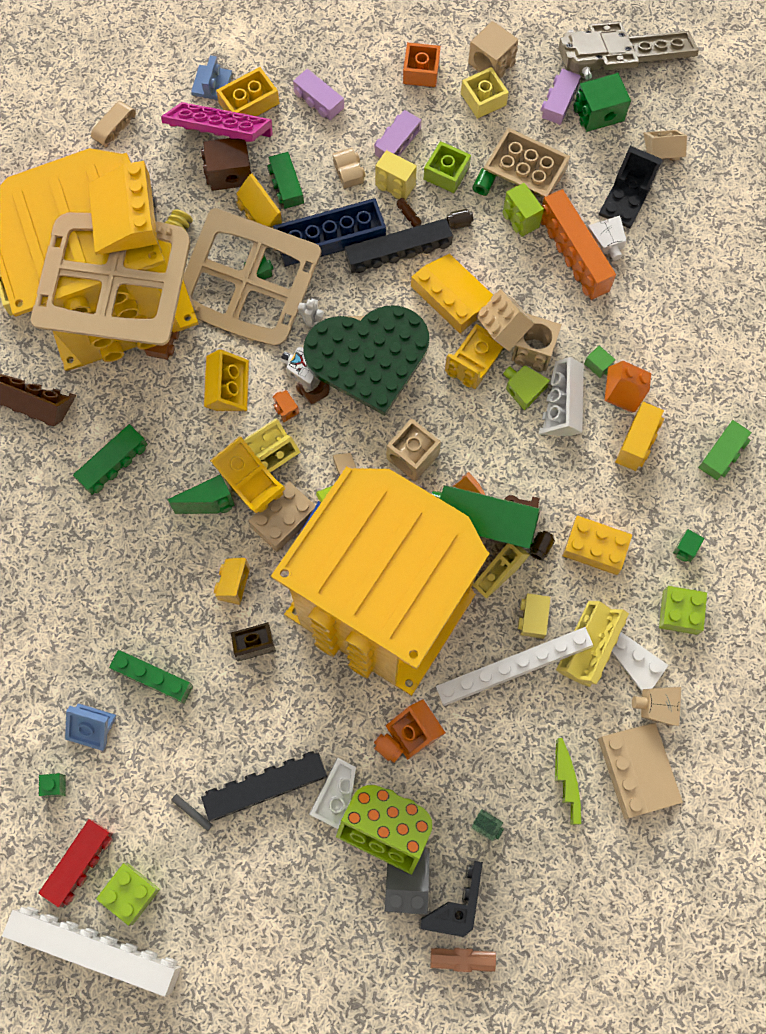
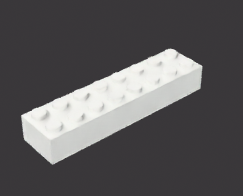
M27 906V908L21 907L18 910H12L2 937L164 997L173 992L181 970V966L177 965V960L169 957L159 959L157 958L158 954L150 950L140 952L137 950L138 946L131 943L118 944V939L108 935L106 937L97 936L98 931L89 928L80 930L78 929V924L71 921L59 922V917L52 914L39 915L40 910Z

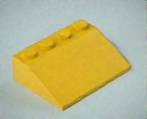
M144 161L123 164L88 184L96 255L158 245L151 181Z
M450 253L423 266L411 276V287L460 334L478 319L476 316L479 314L480 309L485 307L493 296Z

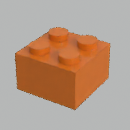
M407 42L403 68V84L436 87L441 46Z

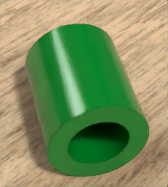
M482 168L472 186L473 191L487 196L496 179V175Z

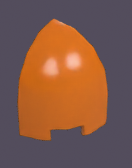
M467 472L459 482L453 485L456 488L485 495L484 490L470 472Z

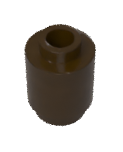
M468 209L453 211L446 216L450 229L453 228L454 230L469 227L471 222L474 221L473 214Z
M547 531L538 532L530 547L531 551L529 554L533 558L543 561L548 556L555 542L553 535Z

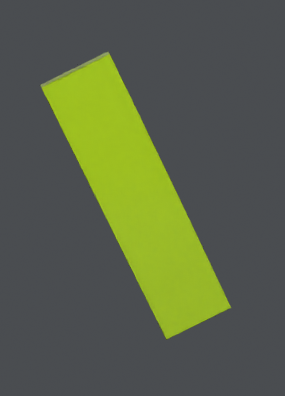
M558 738L556 740L555 781L563 782L562 803H571L570 825H581V801L576 774L563 738Z

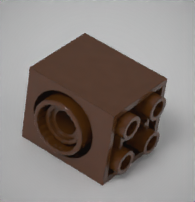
M239 138L203 141L204 149H201L204 162L203 170L206 183L211 186V191L241 187L251 174L246 141Z

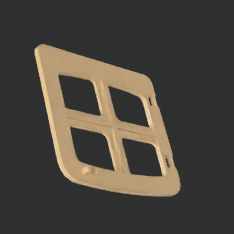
M218 208L211 209L183 276L197 319L254 341L273 346L281 345L289 337L292 325L299 311L297 309L298 305L304 299L313 272L320 259L321 248L315 243ZM218 233L237 236L253 242L242 270H236L208 259V254ZM267 248L277 250L300 262L299 270L290 289L257 277L258 268ZM307 262L312 264L308 273L303 271ZM201 273H207L235 284V291L226 313L222 314L193 300L192 295ZM251 291L285 303L275 328L270 329L239 320L247 296ZM286 314L291 316L288 325L282 324Z
M69 212L60 215L53 225L50 245L47 249L37 290V298L32 310V325L38 329L154 345L167 344L171 337L190 249V238L187 231L180 226L155 221L157 240L171 243L172 247L166 272H150L125 268L124 260L127 250L109 253L108 261L104 265L64 260L70 233L73 231H93L91 213ZM57 238H62L60 248L55 247ZM61 276L102 282L95 314L68 310L53 305L58 281ZM127 284L162 289L156 317L153 319L112 317L119 286ZM42 296L48 297L46 307L40 306Z

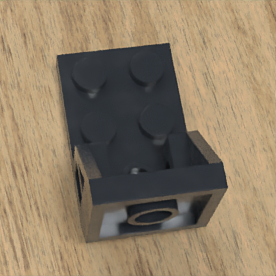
M630 145L614 185L599 212V216L606 219L620 216L622 225L631 229L654 184L663 159Z
M471 861V865L466 867L465 878H469L468 887H464L462 893V900H466L465 905L454 902L443 904L420 918L419 929L464 937L473 930L483 862ZM457 911H460L459 919H456L455 913Z

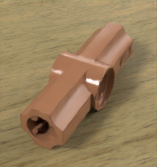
M431 948L430 968L453 969V971L472 972V970L495 972L496 952L475 951L471 948Z

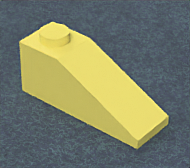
M507 543L472 586L485 598H488L520 568L530 554L520 546Z

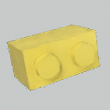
M527 593L525 599H521L520 610L523 611V618H519L518 629L521 630L520 635L545 638L551 597Z

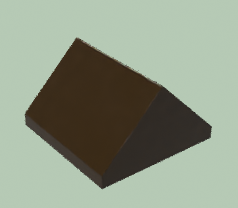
M269 622L231 632L233 652L238 662L276 651Z

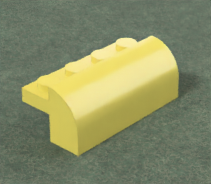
M274 419L244 439L269 472H272L301 453L292 437L287 435L278 419Z
M588 601L574 631L586 627L593 647L560 660L556 671L588 687H591L592 684L597 685L602 676L603 669L610 659L614 645L618 641L619 634L626 624L629 613L623 609H610L600 601Z

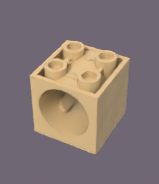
M492 20L470 41L468 64L479 72L492 67L500 79L505 74V70L512 68L516 63L515 58L519 39Z
M527 314L535 324L516 343L512 361H515L519 366H530L538 372L546 371L562 324ZM531 339L539 340L546 348L534 349L527 345L525 341Z
M411 418L387 444L386 459L413 481H416L439 456L441 441Z

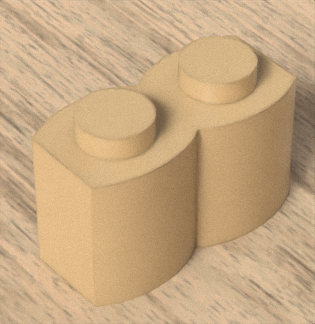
M353 148L332 153L333 163L343 189L363 184L365 171L359 165L360 158L358 153H355Z

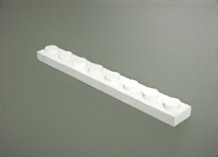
M583 627L437 685L436 688L443 706H446L593 647V643L586 627Z

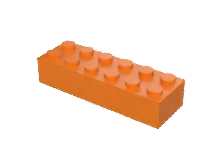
M561 189L545 196L542 203L544 211L541 224L545 225L548 229L547 232L550 239H554L558 252L564 255L566 265L572 268L575 280L580 281L582 284L583 293L593 300L610 292L616 273L564 190Z

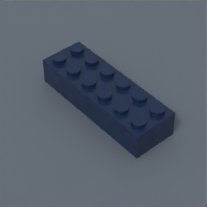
M376 198L273 226V229L319 245L322 251L320 257L344 251L346 246L386 235V225ZM280 252L284 267L300 263L298 260Z

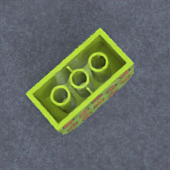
M366 785L359 788L353 795L340 822L336 838L412 875L431 834L432 820L429 813L423 807L415 804L413 800L403 798L391 789H384L377 785Z

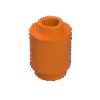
M388 733L385 736L380 734L374 741L376 745L374 749L387 761L391 760L395 763L404 752L401 745Z

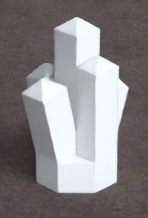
M313 298L311 300L308 299L307 303H299L297 308L305 325L309 327H314L319 323L324 314V311L318 309V300Z

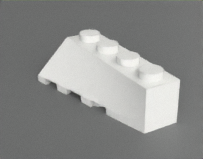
M572 357L555 362L550 383L552 389L550 394L547 395L546 401L548 406L547 411L543 413L542 419L544 424L543 428L539 430V435L573 436L582 433L584 364Z

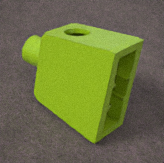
M509 366L503 373L509 379L506 390L524 411L548 388L550 382L548 378L527 366H523L518 372Z

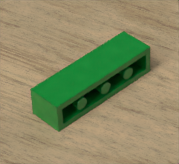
M128 424L78 469L73 476L91 495L99 493L104 488V484L109 480L115 479L118 471L123 467H128L137 454L140 455L146 450L148 444L145 438Z
M121 650L117 651L109 666L112 671L185 704L193 688L190 682Z

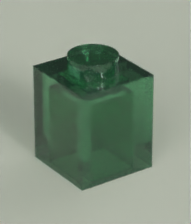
M481 809L470 829L492 842L495 838L497 840L500 838L504 831V828L501 827L504 822Z

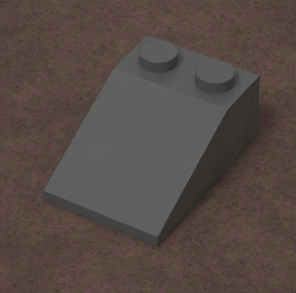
M424 848L412 875L387 863L384 912L428 914L430 848Z

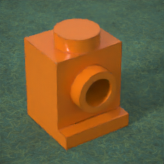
M287 390L277 392L272 397L275 402L273 407L278 414H281L283 423L299 414L298 406Z

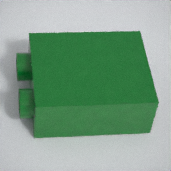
M443 485L442 492L432 491V495L469 516L479 536L528 549L531 547L541 508Z

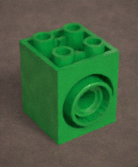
M619 73L580 83L573 108L575 113H578L580 116V125L585 128L586 132L624 122L631 99Z

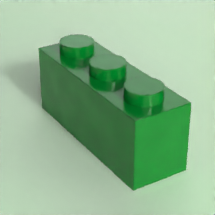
M289 152L268 157L269 164L267 169L269 175L273 174L274 179L271 180L274 190L278 189L279 193L276 195L279 204L282 203L284 209L304 204L303 192Z

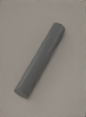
M176 794L171 799L172 802L206 831L211 829L213 824L179 795Z

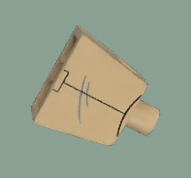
M681 687L643 689L642 697L633 696L632 708L641 709L642 718L670 726H679Z

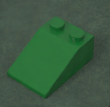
M221 474L167 499L175 514L227 513L235 506Z

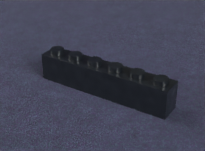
M444 218L346 246L345 257L351 273H362L368 268H379L389 262L393 264L406 257L411 259L420 253L428 254L434 249H446L452 245L453 234L447 219Z
M314 751L303 754V758L295 761V758L284 761V766L278 768L271 766L264 769L263 774L256 775V773L245 776V780L239 783L236 780L226 783V788L220 790L213 788L206 791V795L202 796L201 799L208 821L213 822L327 778L319 752L314 753Z

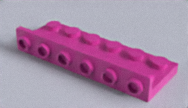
M185 102L179 103L161 116L162 123L169 124L172 127L179 126L184 127L186 130L194 129L199 130L201 133L209 132L214 133L216 136L224 135L229 136L231 139H244L246 142H253L259 136L271 137L273 135L272 119Z

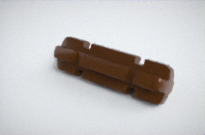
M405 198L397 200V207L400 210L402 209L401 212L409 222L411 221L410 224L413 227L420 226L422 223L421 219L416 216L417 214L407 204L408 202Z

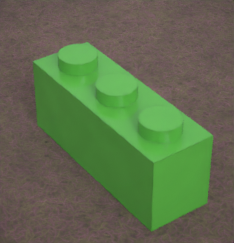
M732 420L698 468L715 480H718L721 476L725 477L731 469L728 467L731 462L735 463L741 455L738 451L741 448L745 449L751 441L748 437L752 432Z

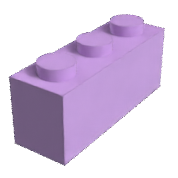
M306 69L293 80L295 95L306 100L309 107L317 109L323 118L326 117L331 120L344 109V98L310 70Z
M562 69L560 75L555 76L554 87L549 89L547 94L548 100L544 101L541 107L543 119L561 125L578 89L581 79L580 75Z
M406 110L397 115L391 127H387L381 139L379 138L375 142V156L381 158L386 150L400 156L421 130V119Z

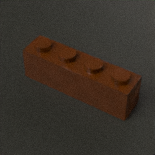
M0 374V406H5L14 412L25 414L31 419L40 420L49 426H56L63 421L76 397V394L69 393V396L60 394L61 390L54 388L52 391L42 389L40 384H25V380Z

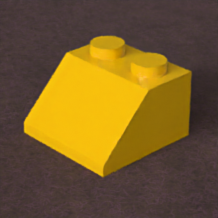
M246 558L225 559L224 564H221L219 569L220 581L219 583L216 582L214 587V594H216L217 600L237 605L241 604L250 571Z

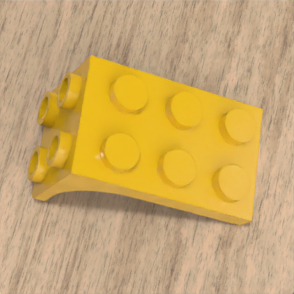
M476 324L454 355L449 353L446 356L445 372L451 378H457L462 381L466 387H472L476 390L504 347L497 343L486 329Z
M241 436L210 460L244 504L254 513L263 512L268 508V504L273 499L277 500L284 494L283 491L286 488L273 477Z

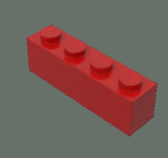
M88 819L38 894L58 908L65 905L68 906L75 897L73 892L77 886L81 887L88 877L86 873L90 867L94 868L99 862L100 857L98 855L102 849L106 850L111 844L113 833L96 821Z

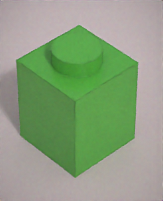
M598 346L587 356L584 365L601 378L604 374L607 376L608 367L612 366L616 359L601 346Z

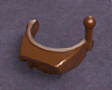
M322 381L310 392H306L300 382L296 385L297 392L310 404H314L329 395V385Z

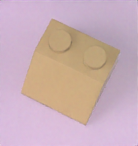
M679 130L643 132L647 153L661 159L670 158V160H680V157H686V134Z

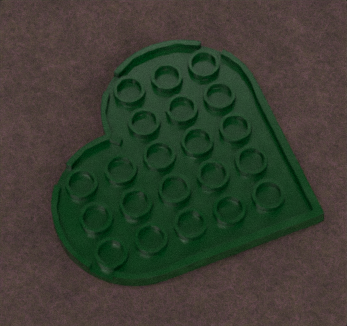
M395 305L376 308L366 314L361 321L347 316L330 317L317 323L307 334L303 346L304 359L307 368L317 379L385 416L425 358L429 348V331L426 323L417 313L408 308Z

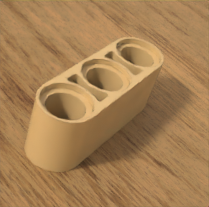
M118 101L94 126L91 131L92 139L108 147V144L116 139L119 132L126 128L132 117L135 118L136 110L124 102Z

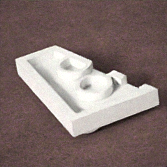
M620 632L618 641L611 652L612 655L638 686L641 693L643 689L653 688L668 667V664Z
M339 758L336 759L309 815L336 829L339 828L340 822L351 801L356 771L355 766Z

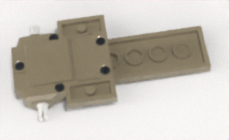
M621 21L589 24L587 31L574 32L573 29L568 30L567 33L563 34V37H560L559 52L566 70L579 73L586 80H590L592 78L591 73L599 70L601 66H603L605 71L638 67L641 62L690 58L698 56L699 52L689 31L628 37Z

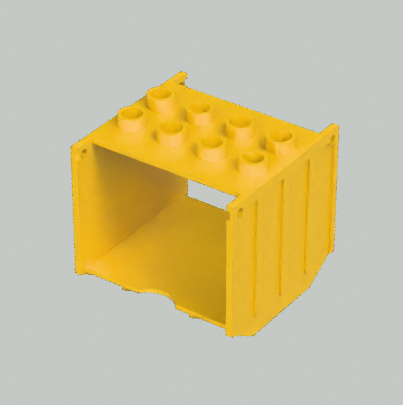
M88 148L7 177L0 185V274L12 314L15 317L33 310L56 219L60 215L69 212L91 213L88 184L123 164L131 163L127 152L121 154ZM73 231L70 233L64 260L97 265L107 263L109 253L95 254L93 231ZM62 238L56 239L55 247L60 248ZM157 240L158 245L129 249L126 251L124 267L127 269L165 273L172 245L171 243ZM61 276L58 281L53 305L68 310L95 314L102 282ZM184 280L182 281L172 327L173 332H179L199 324ZM127 284L120 285L112 317L153 319L157 315L162 289ZM42 296L40 306L46 307L48 297ZM20 302H23V305L21 307H18V304ZM186 317H191L189 321L185 320ZM52 331L65 371L82 367L101 359L105 362L117 361L124 356V351L135 347L145 350L156 346L154 344ZM69 359H74L72 363H68Z
M346 466L276 567L271 578L288 588L291 592L293 602L284 615L313 633L312 637L316 640L314 645L331 657H334L338 650L348 655L347 659L350 661L348 667L360 676L368 679L373 671L412 696L475 597L476 593L472 589L473 582L490 553L484 547L469 516L391 469L349 468ZM283 571H288L289 575L287 577H282L281 573ZM294 609H296L297 615L293 614ZM407 680L412 681L413 685L411 687L405 685Z

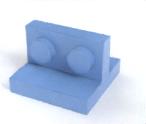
M210 55L207 66L199 65L191 95L218 100L216 90L230 83L233 74L232 70L220 68L217 56Z
M77 704L76 707L69 706L66 711L65 740L104 751L107 744V734L115 722L116 715L82 704Z

